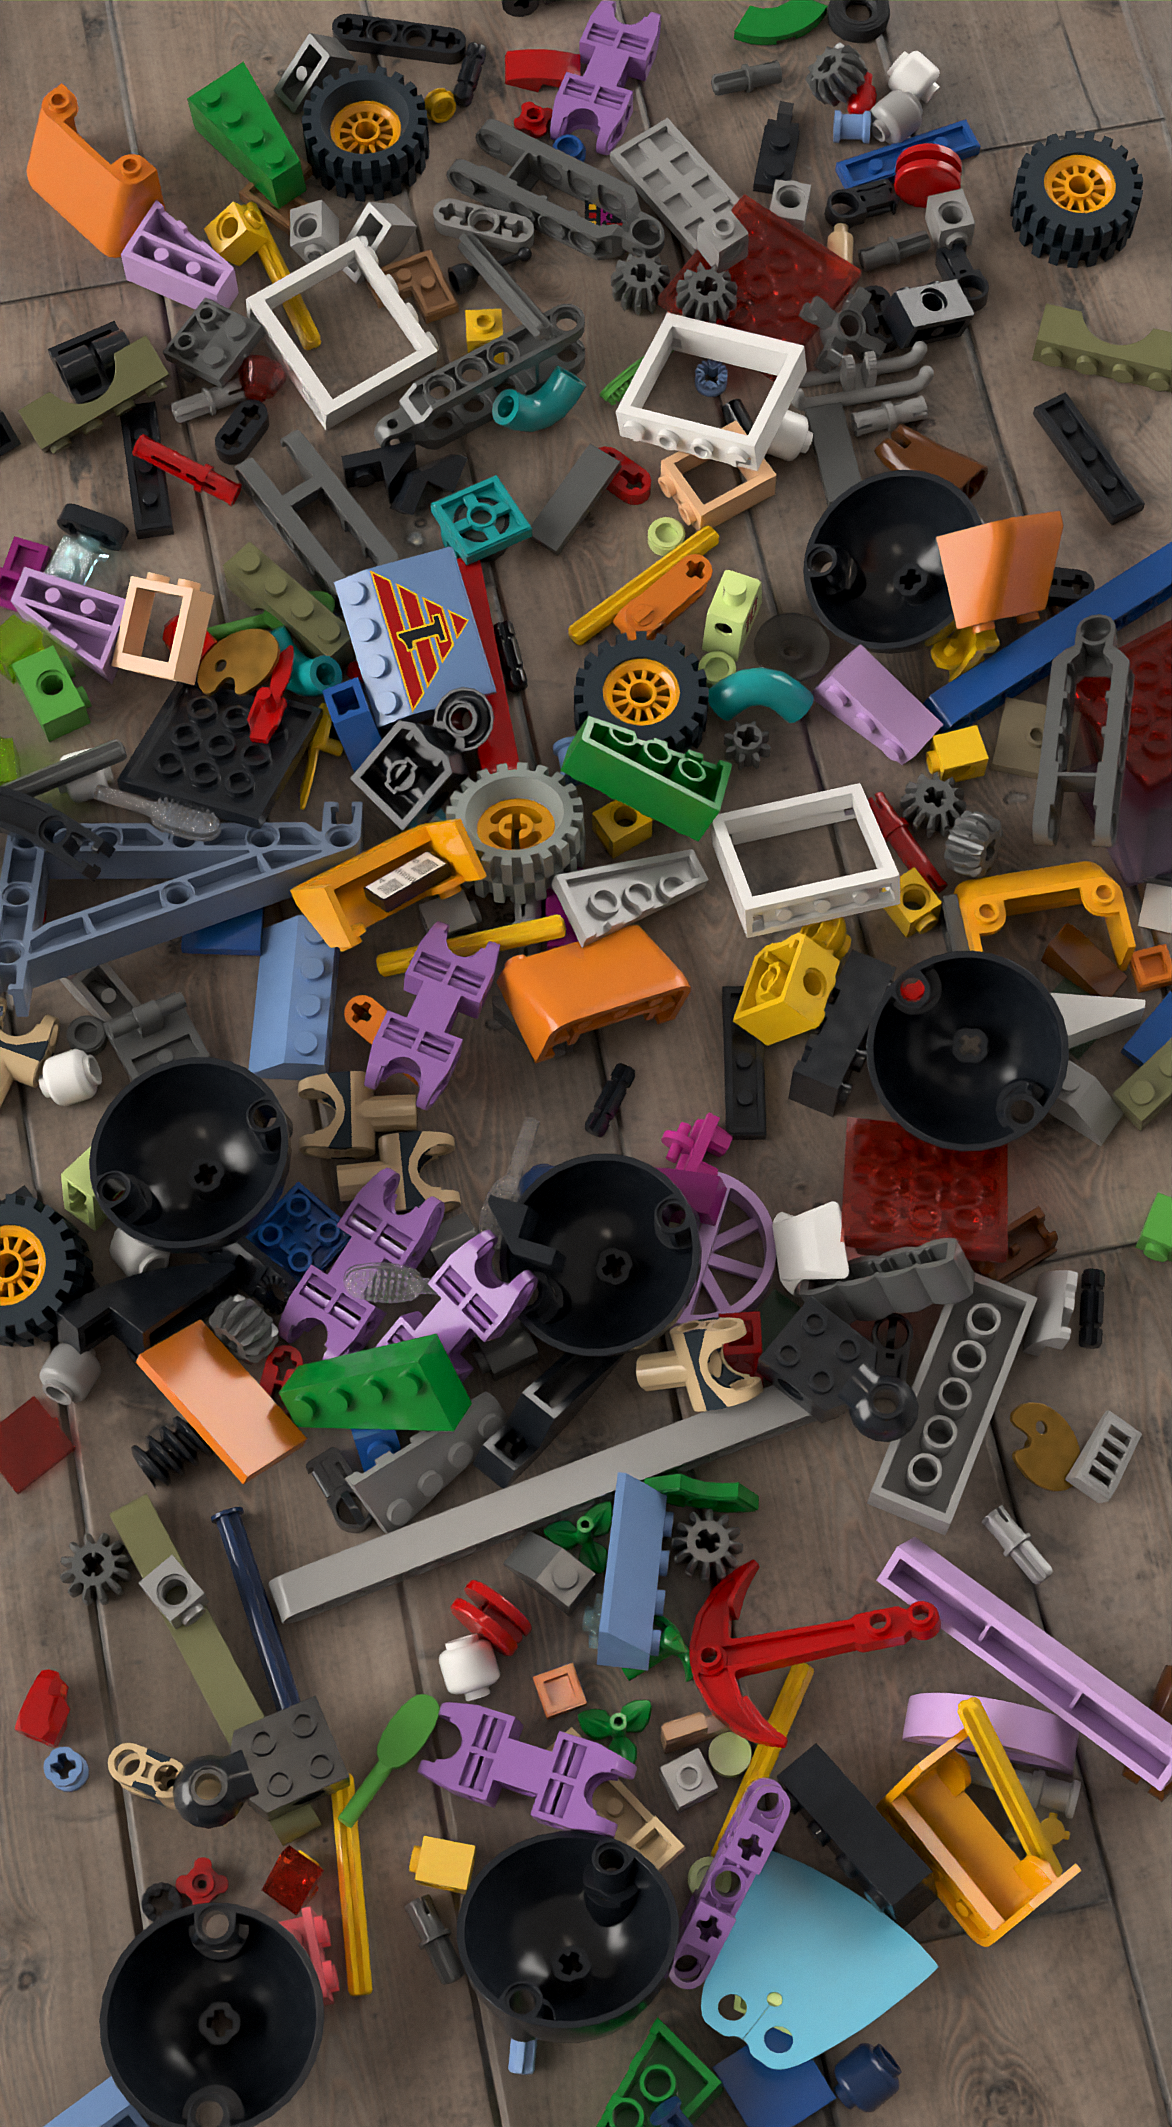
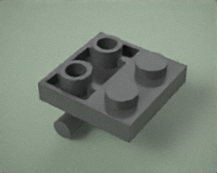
M205 297L163 350V354L167 361L183 369L180 375L185 381L192 383L198 376L223 389L266 333L261 324Z
M173 992L155 1001L146 1002L131 1009L130 1012L103 1024L104 1031L131 1082L150 1069L173 1060L189 1057H210L184 1008L187 1007V1004L181 992Z

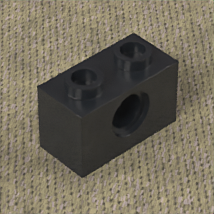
M954 279L944 282L933 281L927 285L914 288H900L892 294L891 300L882 315L900 349L913 347L917 341H923L928 344L961 337L975 313L957 280Z

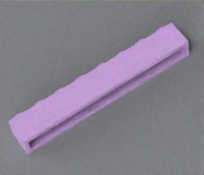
M916 1537L897 1546L876 1581L909 1605L917 1601L932 1603L939 1612L942 1630L1159 1791H1162L1172 1781V1725ZM923 1613L922 1615L927 1618L929 1614Z

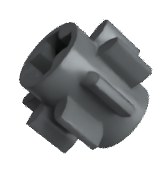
M756 721L743 725L736 722L734 735L730 733H725L724 745L728 747L725 752V759H733L738 764V770L750 766L758 769L760 756L764 758L770 756L771 747L766 744L769 740V731L761 732L756 726Z

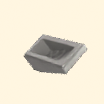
M1105 1411L1065 1480L1097 1503L1109 1502L1142 1433L1111 1411ZM1110 1426L1127 1437L1124 1443L1108 1433ZM1103 1441L1119 1451L1118 1454L1115 1456L1102 1447ZM1097 1454L1111 1463L1109 1469L1095 1460ZM1091 1468L1104 1476L1102 1481L1089 1473Z

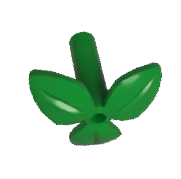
M609 1501L592 1506L584 1516L578 1519L577 1527L572 1522L565 1520L551 1523L544 1529L545 1536L549 1541L566 1551L580 1544L582 1547L578 1560L595 1574H602L607 1567L608 1551L603 1545L593 1540L594 1537L609 1533L612 1525L613 1506Z
M654 1615L653 1624L661 1628L663 1633L660 1639L659 1655H650L648 1670L670 1656H677L682 1661L684 1667L685 1682H689L692 1680L693 1674L690 1666L688 1646L683 1641L677 1627L668 1618ZM622 1668L629 1681L647 1671Z
M634 1700L624 1705L620 1713H614L611 1717L606 1710L588 1709L578 1714V1721L584 1733L593 1740H601L611 1736L613 1739L608 1749L635 1764L637 1760V1746L626 1737V1733H639L646 1728L651 1717L652 1705L649 1700Z

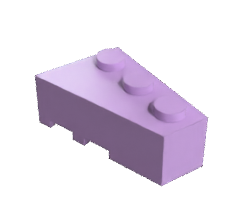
M156 200L121 253L126 279L195 310L205 297L229 309L239 293L234 267L203 240L200 242L194 237L184 223L180 220L176 221L165 211L164 206Z
M24 567L11 599L12 604L21 617L109 683H113L118 668L111 666L126 599Z
M861 644L836 664L811 691L814 701L882 750L888 758L897 761L901 765L912 759L943 725Z

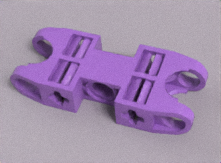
M602 0L589 18L579 42L580 63L587 64V69L584 76L566 72L555 97L550 128V139L555 141L560 136L571 134L577 129H589L598 137L596 153L606 156L613 151L622 138L633 112V91L624 89L629 77L646 81L657 55L661 29V14L650 12L648 17L644 16L636 24L628 25L619 22L615 18L616 2L612 0Z
M437 921L421 940L405 973L404 991L417 995L408 1016L404 1017L392 1011H387L372 1043L364 1081L365 1087L376 1090L380 1081L385 1082L393 1074H409L415 1078L419 1085L416 1107L426 1111L433 1106L447 1087L461 1056L463 1039L449 1034L459 1012L478 1019L492 988L500 950V944L489 941L485 949L480 948L472 956H457L447 946L446 940L450 925L441 921Z
M385 1168L378 1172L357 1193L336 1225L352 1237L329 1273L327 1274L311 1264L289 1297L279 1322V1337L288 1343H292L304 1331L309 1332L313 1327L324 1324L328 1332L325 1344L328 1349L322 1360L361 1351L387 1314L371 1303L395 1265L410 1275L413 1274L435 1239L444 1216V1203L438 1198L431 1196L423 1202L420 1208L415 1206L411 1212L397 1215L395 1211L397 1194H395V1191L400 1182V1175L391 1168ZM365 1220L376 1227V1231L364 1225L362 1221ZM394 1239L407 1247V1249L404 1251L391 1241ZM319 1289L330 1296L331 1300L318 1293L317 1290ZM346 1310H351L352 1312L360 1316L361 1319H357L356 1317L348 1313Z
M491 1230L483 1231L451 1254L428 1282V1285L441 1297L426 1317L419 1311L400 1316L376 1347L437 1333L459 1379L463 1382L474 1368L460 1353L476 1334L483 1342L501 1337L525 1309L537 1286L538 1279L530 1270L523 1271L510 1283L502 1282L498 1279L491 1265L492 1257L495 1253L493 1247L496 1245L498 1237Z
M452 1702L441 1704L438 1715L459 1728L462 1736L461 1746L457 1753L450 1758L436 1759L435 1763L421 1760L417 1771L419 1774L458 1797L492 1808L496 1806L501 1789L505 1788L535 1798L530 1815L538 1823L562 1831H583L614 1838L618 1825L597 1814L592 1804L593 1793L601 1783L609 1780L618 1781L619 1777L634 1780L637 1767L633 1763L596 1742L561 1731L558 1733L553 1751L551 1752L518 1741L524 1725L514 1716L473 1704Z
M767 1777L758 1778L748 1786L718 1843L719 1849L699 1888L693 1892L679 1920V1937L669 1977L680 1988L694 1989L700 1986L707 1978L736 1922V1913L756 1874L759 1875L789 1816L791 1809L790 1799L781 1785L774 1779ZM770 1792L778 1794V1800L774 1808L766 1811L757 1808V1803L762 1795ZM742 1838H753V1845H742ZM723 1871L735 1872L739 1876L738 1886L731 1892H721L715 1887L717 1876ZM709 1918L712 1919V1924L706 1923L702 1927L701 1920L707 1921ZM683 1955H691L697 1958L695 1964L689 1969H679L675 1964ZM697 1975V1976H696L695 1978H693L692 1980H683V1979H685V1978H691V1977Z

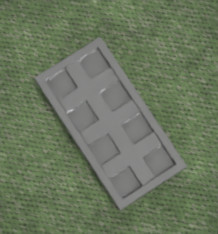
M668 118L610 152L611 163L631 186L635 187L637 193L694 258L701 254L697 249L698 225L726 207L732 211L744 227L752 223L753 214Z

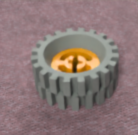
M517 762L516 770H508L507 763L496 765L497 772L490 774L487 768L478 771V781L474 782L470 778L461 783L462 793L454 791L450 797L451 806H447L446 820L461 818L487 877L481 880L466 881L462 884L467 889L474 885L475 894L482 898H485L489 892L493 893L494 902L505 903L506 896L515 897V904H525V896L533 894L536 901L546 899V890L551 888L554 891L551 884L555 875L577 871V866L583 867L585 861L586 841L583 803L581 797H577L576 787L572 783L566 785L565 776L559 772L549 777L548 767L538 765L535 771H530L528 763ZM514 829H521L519 832L520 849L513 850L515 847Z

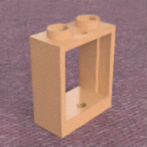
M737 420L721 428L747 435ZM678 451L661 460V475L658 478L661 490L668 498L673 497L678 504V510L683 521L687 525L692 524L696 531L707 525L714 528L775 495L777 475L765 458L758 471L737 466L747 482L706 504L701 502L682 474L710 459H701L693 454Z
M148 572L146 579L131 576L111 666L139 674L195 685L214 595L200 591L201 584L179 578L178 584L174 585L169 584L170 577ZM155 592L183 598L169 663L141 657Z

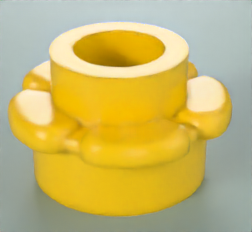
M437 88L427 94L424 101L429 120L433 119L437 123H443L454 115L456 103L451 91H446L445 88Z

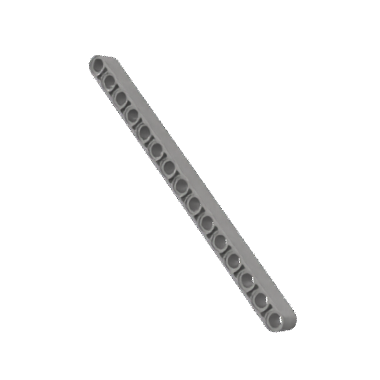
M772 1385L764 1388L762 1393L746 1402L696 1414L275 1577L268 1585L282 1623H295L518 1537L529 1531L585 1511L598 1503L615 1499L618 1472L627 1473L643 1483L645 1478L680 1474L817 1421V1419Z

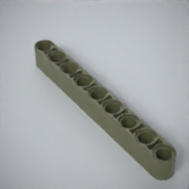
M147 1493L109 1513L142 1578H145L171 1555L175 1557L189 1574ZM183 1586L172 1588L167 1593L166 1602L171 1605L182 1603L187 1597V1588ZM206 1605L204 1606L206 1609L205 1613L195 1623L188 1627L182 1624L178 1629H175L160 1611L231 1747L234 1730L265 1717ZM311 1803L269 1821L283 1847L321 1825Z

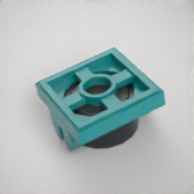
M497 475L431 503V513L441 526V537L444 547H453L456 559L462 558L466 566L478 560L481 563L494 561L502 556L509 546L532 537L531 525Z

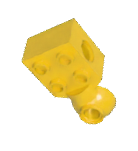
M844 917L804 925L800 932L791 935L784 941L766 945L754 957L733 1022L767 1046L819 1027L825 1017L824 1009L829 994L836 983L835 975L840 960L848 952L851 945V936L846 933L847 928Z

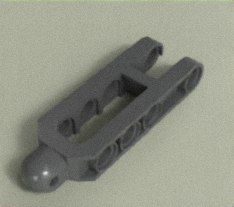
M488 119L476 133L475 138L478 145L487 154L512 166L508 174L504 176L482 164L479 167L463 159H456L447 171L448 181L457 191L490 208L525 216L531 220L535 230L597 261L622 256L625 251L639 258L645 251L648 259L660 254L665 245L664 229L661 223L656 218L640 211L635 187L498 120ZM538 180H541L585 202L587 200L620 218L623 225L621 227L618 224H602V226H598L580 217L577 211L573 209L568 211L548 201L547 196L543 194L538 196L530 191Z
M561 304L544 312L543 314L554 326L550 332L552 337L548 341L545 338L537 341L522 324L417 380L400 399V408L378 421L374 430L376 441L380 447L391 446L389 442L392 439H398L400 443L414 441L415 446L420 445L426 449L438 450L493 420L492 408L496 397L499 395L495 391L498 385L509 383L515 387V391L531 395L545 384L555 366L562 367L574 375L578 374L585 365V347L579 340L585 331V316L582 310L572 304ZM567 318L574 320L577 325L572 330L564 331L559 329L556 324L560 320ZM563 350H571L577 354V357L573 361L563 362L558 359L557 355ZM507 352L508 364L501 365L496 363L493 359L495 355ZM475 369L480 371L482 376L477 381L469 382L462 378V374L466 370ZM438 386H444L450 390V394L443 399L432 397L430 392ZM478 400L484 404V407L478 412H469L464 408V405L468 401ZM439 417H447L453 421L452 425L447 429H438L433 426V422Z
M296 429L282 437L280 443L282 448L286 447L291 458L299 467L300 475L305 482L282 495L258 463L251 457L234 466V472L244 491L320 589L333 597L337 611L343 612L334 582L346 578V576L296 513L297 511L319 498L323 505H329L340 519L341 528L345 532L349 531L359 543L362 554L366 559L370 557L376 566L398 561L399 557L301 431Z
M1091 615L1079 622L1076 628L1075 645L1065 649L1052 660L1032 824L1035 846L1057 845L1064 792L1094 793L1093 806L1096 811L1095 839L1091 840L1092 846L1113 848L1116 844L1135 676L1132 670L1129 669V659L1117 648L1118 634L1115 622L1106 615ZM1085 677H1108L1111 680L1110 691H1106L1105 697L1108 704L1106 727H1102L1101 732L1104 740L1102 762H1098L1097 773L1067 772L1077 684Z

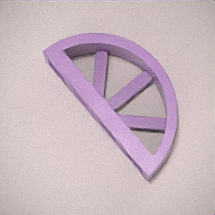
M718 1172L717 1175L722 1178L727 1191L716 1225L712 1226L702 1223L699 1231L702 1259L696 1290L689 1305L670 1330L688 1321L718 1318V1313L754 1311L762 1302L770 1287L776 1262L772 1219L757 1195L739 1180L727 1174ZM729 1200L739 1206L751 1218L718 1235ZM758 1231L764 1248V1267L753 1266L714 1254V1252ZM709 1267L757 1282L741 1300L730 1306ZM703 1284L718 1312L693 1315Z
M921 1693L909 1697L902 1737L903 1741L939 1748L964 1728L957 1713L958 1704L962 1700L976 1697L981 1701L1011 1763L1070 1775L1073 1774L1079 1731L1057 1715L1016 1703L963 1694ZM969 1737L955 1749L957 1752L978 1756Z

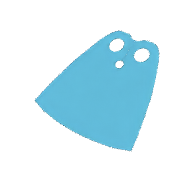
M771 1851L759 1875L756 1874L735 1915L736 1922L705 1979L701 2011L704 2021L723 2036H736L743 2039L748 2044L751 2055L764 2065L776 2070L788 2069L813 2059L871 2024L918 1987L939 1966L904 1929L883 1912L880 1913L868 1901L823 1873L788 1856ZM770 1993H779L783 1999L782 2004L777 2007L770 2006L767 2002V1996ZM729 1994L740 1996L747 2005L745 2015L735 2021L723 2018L718 2010L720 1999ZM776 2026L783 2027L792 2034L793 2044L787 2052L775 2053L766 2047L764 2036L770 2028Z

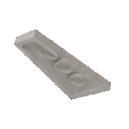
M689 849L555 875L551 885L583 948L703 890L709 879L694 850Z
M485 1391L472 1399L471 1406L455 1431H420L410 1438L411 1444L395 1454L388 1451L375 1459L376 1466L363 1474L356 1471L345 1478L382 1531L388 1534L401 1529L476 1458L481 1446L507 1423L509 1418L494 1396Z

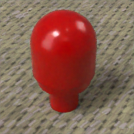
M866 73L864 76L865 83L857 87V94H852L849 97L847 104L849 114H863L864 111H871L872 107L876 104L877 93L875 87L872 86L873 75L871 73Z

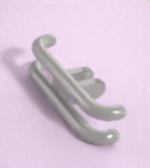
M917 341L909 353L881 360L876 359L874 351L865 352L863 363L855 364L852 355H845L842 357L841 366L830 368L826 374L820 370L806 372L799 387H809L841 381L843 392L806 397L803 389L798 388L791 404L798 410L805 411L808 407L842 402V406H849L915 394L930 384L934 376L932 367L923 366L915 378L902 382L875 386L876 378L880 374L903 371L917 365L923 360L927 352V345L923 341Z

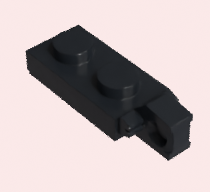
M780 101L777 119H768L767 125L764 127L753 191L773 194L776 179L790 181L792 179L800 134L799 123L792 122L794 103Z

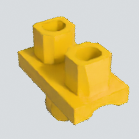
M971 626L957 629L950 638H945L932 646L931 657L938 668L949 670L950 677L948 682L950 683L985 660L983 654L995 652L1000 645L995 629L974 634L972 633Z

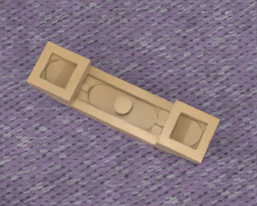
M573 1727L565 1732L582 1738ZM555 1742L546 1750L552 1752ZM619 1779L618 1781L609 1780L603 1782L596 1788L592 1798L593 1808L599 1816L618 1825L614 1839L640 1852L654 1864L659 1872L665 1869L685 1850V1846L656 1815L653 1816Z

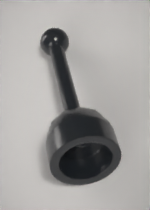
M522 247L518 250V253L498 260L502 267L519 260L526 262L530 260L532 252L528 247ZM461 263L448 268L449 281L457 295H462L474 289L480 274L473 266Z

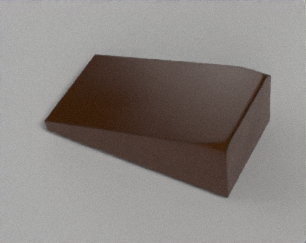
M1068 922L1048 944L1041 959L1044 964L1092 996L1113 997L1128 978L1081 931Z

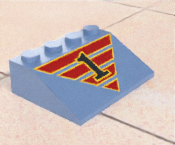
M453 547L372 567L334 582L377 728L391 730L398 720L418 723L434 717L435 709L441 698L453 689L460 687L474 688L486 697L497 693Z

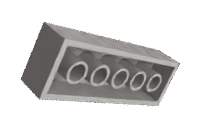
M974 1273L973 1294L959 1303L944 1305L912 1386L919 1404L918 1419L912 1430L903 1438L890 1442L867 1504L942 1535H946L1037 1301L1035 1296Z

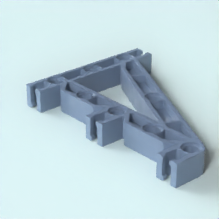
M324 802L321 832H318L306 822L264 823L261 829L238 823H221L211 829L209 815L197 812L195 825H183L181 813H184V808L168 804L166 827L163 833L150 823H79L103 838L116 849L112 856L108 858L101 852L97 854L92 851L93 844L87 841L82 843L80 850L74 855V858L80 863L84 860L92 867L94 864L100 867L101 872L96 879H175L48 922L43 925L49 879L89 878L37 846L8 835L0 878V995L3 992H8V995H12L17 1017H28L33 988L291 898L290 890L295 886L364 852L365 823L363 802H352L353 822L351 824H337L336 812H339V803ZM66 828L59 829L53 837L54 843H58L65 838ZM0 1006L1 1017L3 1015V1006Z

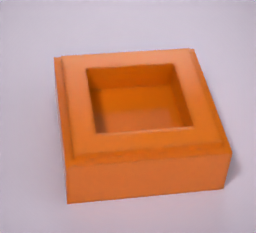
M1166 944L1134 951L1129 967L1138 993L1172 985V959Z
M573 1663L533 1676V1681L547 1720L587 1706V1701Z

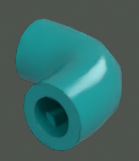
M555 366L545 384L531 395L521 394L513 389H505L500 392L493 403V419L502 426L521 432L530 433L549 428L568 414L579 400L587 385L566 369Z
M285 626L278 627L269 632L278 641L280 653L289 645H292L294 648L293 668L286 687L287 690L300 696L320 697L323 696L322 690L342 682V671L335 659L325 655L313 659L306 657L297 648Z
M760 667L739 670L721 679L709 688L708 702L713 711L725 721L732 720L751 706L761 705L774 710L786 722L794 723L809 711L813 704L814 696L803 684L786 673Z

